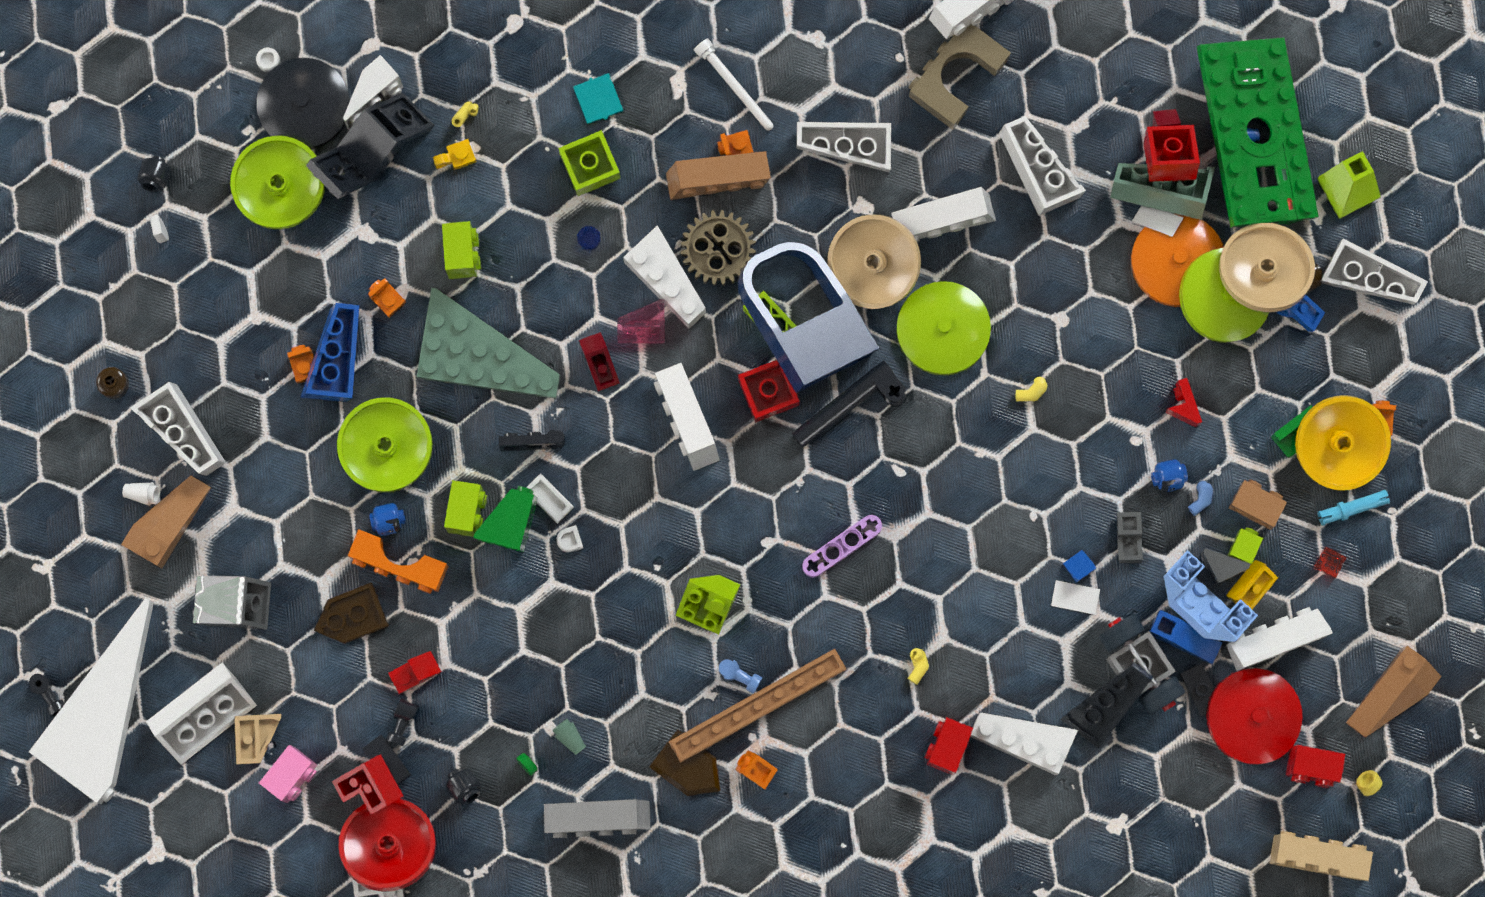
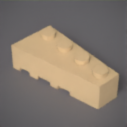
M1281 831V834L1274 835L1269 864L1360 881H1369L1373 852L1366 851L1367 846L1352 844V848L1343 846V842L1329 840L1328 843L1320 842L1318 837L1305 835V838L1295 837V833Z

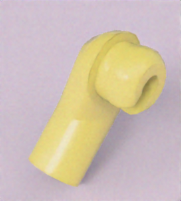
M471 101L465 102L452 118V124L455 127L462 126L469 115H477L479 106L472 104Z
M914 648L910 652L914 670L907 679L918 685L927 672L929 664L926 653L919 648Z

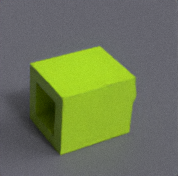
M1251 528L1240 529L1227 556L1250 563L1251 565L1263 538L1259 537V533Z

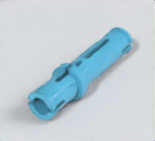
M1384 489L1347 503L1339 502L1335 507L1318 511V517L1322 518L1319 521L1322 526L1340 519L1345 521L1348 520L1349 516L1390 504L1389 498H1383L1387 497L1388 493Z

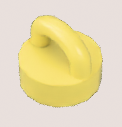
M1372 770L1363 772L1356 780L1357 787L1365 796H1371L1378 792L1383 783L1379 775Z

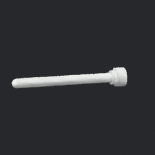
M707 38L698 44L694 49L696 54L700 58L703 57L704 60L707 59L761 125L766 130H771L773 123L714 54V45Z

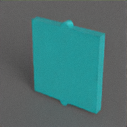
M609 73L595 79L589 78V81L573 86L587 124L601 119L607 120L609 116L623 111Z

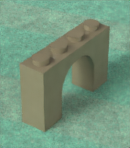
M972 24L967 26L960 35L955 36L954 34L948 43L944 41L937 50L939 55L934 61L930 59L923 68L925 73L920 79L916 77L908 87L911 89L909 97L952 130L965 116L968 106L944 87L941 80V71L945 65L958 58H967L975 61L992 75L996 76L1011 55V52Z

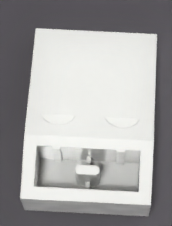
M381 55L363 69L343 117L348 130H350L364 109L402 92L403 84L399 75Z

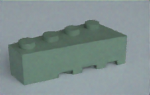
M1119 163L1110 198L1202 220L1215 167L1198 169L1196 180L1149 182L1147 164Z

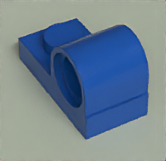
M1307 295L1296 305L1276 312L1284 317H1293L1308 332L1315 331L1325 314Z

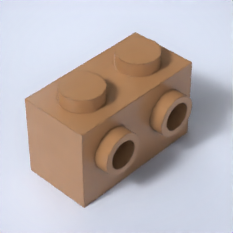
M1244 480L1237 490L1229 509L1269 530L1273 529L1287 502L1282 500L1283 496L1274 491L1269 493L1261 489L1262 485L1258 482Z

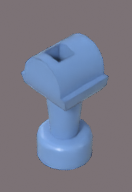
M727 659L719 664V672L724 677V680H737L747 685V691L752 694L755 693L763 677L757 674L751 677L739 668L735 660Z

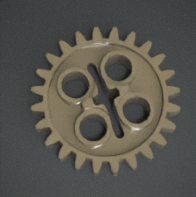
M712 210L711 217L709 218L705 213H702L703 220L700 221L695 217V227L688 224L687 228L690 233H683V237L687 241H682L680 245L687 249L681 251V256H688L683 261V264H691L688 272L696 271V280L703 276V284H706L709 279L712 280L713 286L716 285L717 280H720L722 286H725L726 279H729L733 284L734 276L736 275L739 278L741 270L751 259L749 255H756V250L750 248L756 245L755 240H749L753 236V231L746 232L749 227L748 223L741 226L742 218L739 217L734 221L732 212L728 217H724V210H721L719 216H716L714 210ZM722 227L727 233L723 237H718L714 234V230ZM705 232L711 235L717 246L723 245L722 251L732 261V264H728L720 251L716 250L714 252V244L705 236ZM703 241L708 244V248L705 251H698L695 248L698 242ZM733 245H737L741 248V252L737 255H732L728 249ZM718 259L723 263V266L720 269H713L710 266L711 261Z

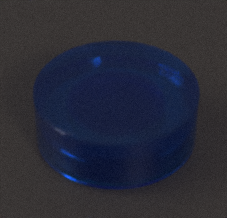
M592 226L583 227L577 235L578 244L584 250L596 249L601 242L599 231Z

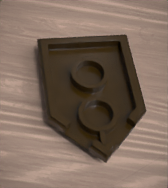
M372 582L328 599L314 631L346 644L388 627L386 616Z
M677 729L669 741L683 734V732ZM668 741L649 767L686 796L721 791L716 757L706 750L680 763Z

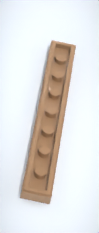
M833 649L669 741V744L681 763L844 672L846 667L837 651Z

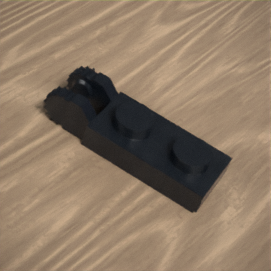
M550 430L547 434L529 432L527 435L518 436L517 433H505L504 436H499L501 452L556 449L557 447L562 448L566 442L561 430Z

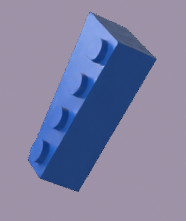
M335 303L330 308L301 394L302 398L348 402L352 399L359 305Z

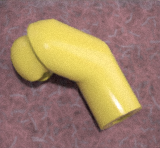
M1037 377L1028 390H1016V402L1039 400L1047 390L1046 380L1043 377Z

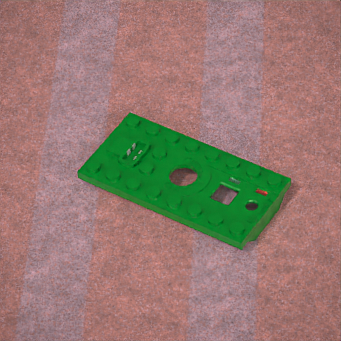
M1285 38L1211 43L1197 46L1230 228L1246 227L1258 223L1287 225L1318 218L1319 215ZM1261 119L1269 126L1270 138L1266 143L1257 144L1249 138L1247 125L1250 120ZM1274 166L1277 186L1259 187L1256 168ZM1269 201L1276 203V211L1273 212L1268 209Z

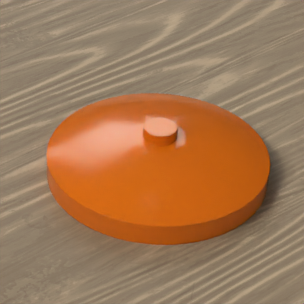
M1176 214L1183 217V220L1172 237L1146 226L1142 229L1132 248L1131 268L1137 284L1151 299L1167 306L1181 307L1179 297L1180 284L1188 266L1200 255L1224 247L1216 231L1205 221Z

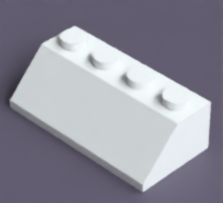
M1310 607L1296 612L1298 616L1289 620L1288 616L1275 620L1276 625L1267 628L1266 624L1252 629L1254 634L1245 637L1243 633L1235 642H1230L1226 646L1236 671H1240L1325 638L1333 632L1318 609L1311 611Z
M221 663L146 722L159 742L182 765L235 723V716H244L257 705L236 677Z

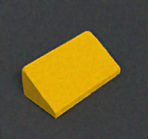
M1255 560L1226 596L1235 604L1241 599L1253 609L1278 577L1264 563Z

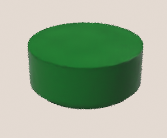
M521 753L516 758L520 766L530 776L538 771L535 763L525 753Z

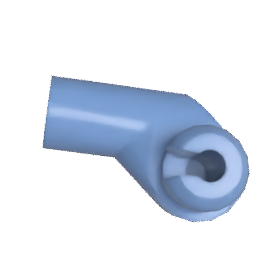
M1200 481L1197 484L1198 499L1188 506L1189 511L1194 516L1211 504L1213 488L1206 481Z

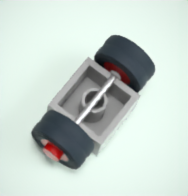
M1131 614L1123 620L1119 617L1109 623L1108 626L1110 628L1099 636L1107 651L1112 652L1124 644L1122 649L1106 659L1115 674L1118 675L1135 662L1153 676L1142 693L1149 688L1153 690L1140 698V702L1149 715L1154 714L1160 709H1163L1165 712L1176 705L1174 700L1184 695L1185 690L1176 677H1172L1160 685V681L1173 674L1175 670L1151 633L1147 632L1138 639L1131 640L1145 630L1135 614Z

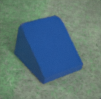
M1083 550L1063 563L1076 583L1097 569Z

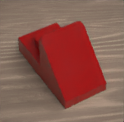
M1188 379L1178 380L1175 384L1174 394L1177 401H1181L1182 404L1168 408L1166 413L1194 427L1200 426L1202 419Z
M429 651L407 660L408 663L388 674L401 695L442 671L432 652Z

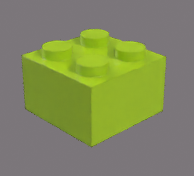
M602 130L558 148L577 196L621 179L620 172Z
M470 221L442 224L445 270L449 279L477 277V270H481V261L478 251H475V247H479V236L476 228H472Z
M452 480L444 528L448 533L474 537L475 532L483 524V518H481L480 513L481 508L485 509L487 495H485L481 485Z

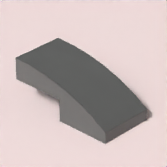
M1117 512L1118 563H1142L1141 512Z

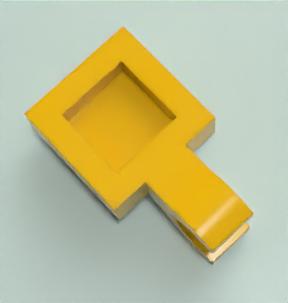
M468 139L446 146L448 153L433 157L436 169L452 164L454 170L476 163Z

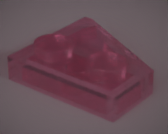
M660 299L619 317L617 321L618 343L665 344V299Z

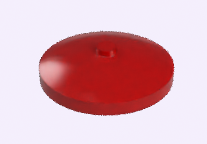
M1244 669L1230 674L1214 689L1207 706V725L1213 741L1228 757L1245 764H1264L1279 759L1295 744L1302 727V708L1295 690L1280 675L1265 669Z
M398 799L373 814H370L365 804L361 805L347 818L339 836L340 858L347 873L360 885L376 891L400 890L415 883L429 869L436 849L434 829L429 818L419 807L403 799Z

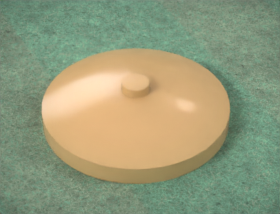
M865 215L849 221L837 232L829 248L828 266L854 305L868 309H879L898 303L911 292L919 277L921 256L914 236L902 223L884 215Z
M1258 223L1243 227L1228 239L1221 253L1219 273L1225 289L1237 302L1256 311L1277 312L1296 305L1305 297L1314 279L1315 262L1309 246L1297 233L1278 224Z

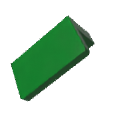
M1312 405L1271 436L1287 458L1292 457L1296 453L1295 444L1298 427L1304 416L1312 408Z

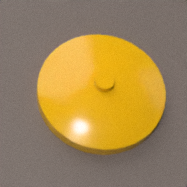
M1348 395L1327 398L1313 406L1302 419L1296 434L1297 458L1305 473L1324 487L1334 490H1351L1361 487L1374 479L1386 464L1391 448V435L1388 424L1381 412L1363 399Z

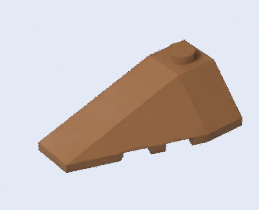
M190 475L133 524L121 545L156 566L163 568L211 487Z
M1408 645L1401 648L1346 724L1363 737H1367L1426 697L1441 678L1440 674L1424 657Z

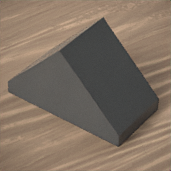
M1206 548L1201 552V557L1215 585L1246 571L1250 567V563Z

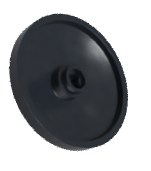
M294 58L277 65L266 75L257 94V113L263 128L269 136L294 138L307 145L310 149H316L331 142L344 128L346 123L343 117L350 102V95L341 75L327 63L313 58Z

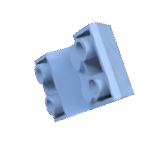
M1187 550L1164 575L1169 606L1203 638L1235 642L1258 615L1241 599L1229 609L1196 578L1205 566Z

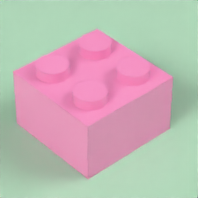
M289 745L259 784L279 800L286 803L290 800L294 802L302 792L300 787L305 781L309 783L316 775L317 771L315 768L318 765L297 748Z

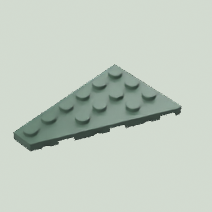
M431 288L417 378L557 399L560 374L441 291Z

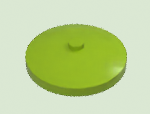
M270 136L250 144L237 158L230 179L233 199L243 215L253 223L269 229L294 227L308 219L321 203L325 190V185L306 167L310 159L317 157L315 153L299 140L286 136Z
M1219 248L1200 255L1188 266L1180 284V305L1186 320L1200 335L1217 342H1234L1255 333L1263 325L1269 312L1256 311L1245 307L1227 292L1219 273V261L1223 248Z
M946 281L930 283L914 291L901 307L897 320V338L904 355L917 368L935 375H953L973 366L986 350L991 332L990 317L982 300L967 287Z
M376 398L360 404L348 414L338 433L337 452L343 469L353 481L371 491L394 492L408 487L424 473L432 455V435L426 420L413 406L395 398Z

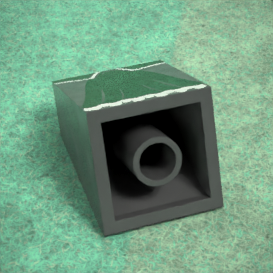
M197 576L193 623L204 626L267 630L271 582L245 576Z

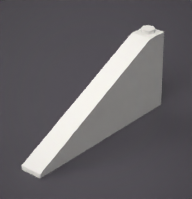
M148 598L143 600L29 751V753L99 804H102L104 801L108 802L115 793L113 788L117 783L154 604Z

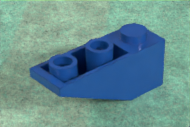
M1162 610L1157 612L1148 631L1153 637L1211 665L1214 663L1222 645V642L1218 640L1203 638L1187 622Z

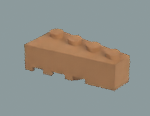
M766 151L676 161L666 173L670 200L714 194L722 191H738L746 187L758 189L764 187V184L771 179Z

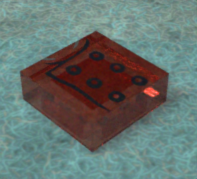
M1325 546L1314 568L1335 579L1347 557Z

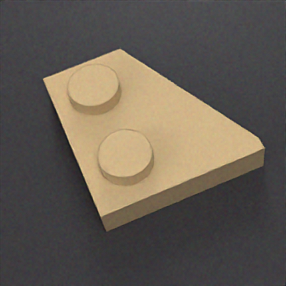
M281 714L235 716L236 765L261 763L281 719Z

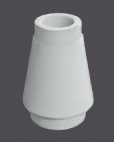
M153 482L125 484L122 494L124 498L150 506L151 504H157L160 488L154 485Z

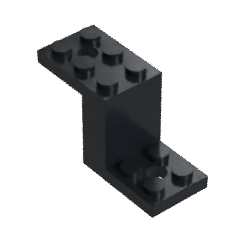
M400 93L364 109L337 148L310 159L306 167L328 188L331 194L339 199L377 181L404 143L429 132L434 124L404 93Z

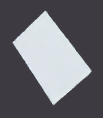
M1141 205L1132 221L1172 237L1183 217Z
M1056 580L1051 606L1095 615L1100 589Z

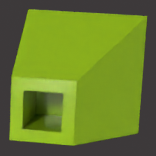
M1363 151L1342 161L1317 178L1339 219L1381 198L1374 171Z
M720 575L691 578L688 581L675 616L719 635L741 584Z

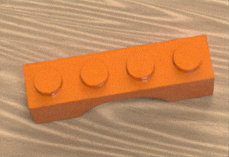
M359 529L348 553V557L353 559L352 564L362 568L369 565L375 568V573L387 577L388 573L397 576L396 581L405 585H409L410 582L418 584L419 590L431 594L432 590L439 591L449 567L447 563L426 555L411 565L402 566L394 564L387 559L384 553L383 540Z

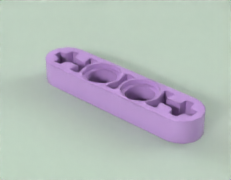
M874 515L864 517L809 555L803 562V572L811 578L820 576L876 537L882 529L881 520ZM868 520L871 523L876 522V531L868 530L864 533L867 538L863 539L861 533L856 528L860 526L862 531L867 527L866 522ZM849 533L856 534L859 538L857 545H847L845 542L846 535ZM836 547L839 550L838 558L834 560L829 559L826 556L827 548ZM821 553L823 560L826 563H828V565L824 566V563L822 562L817 566V572H814L813 570L808 571V562L812 561L813 563H816L818 560H820V557H818L817 555Z

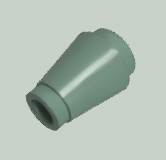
M568 719L562 721L552 730L556 734L554 737L573 752L574 755L586 747L574 723Z

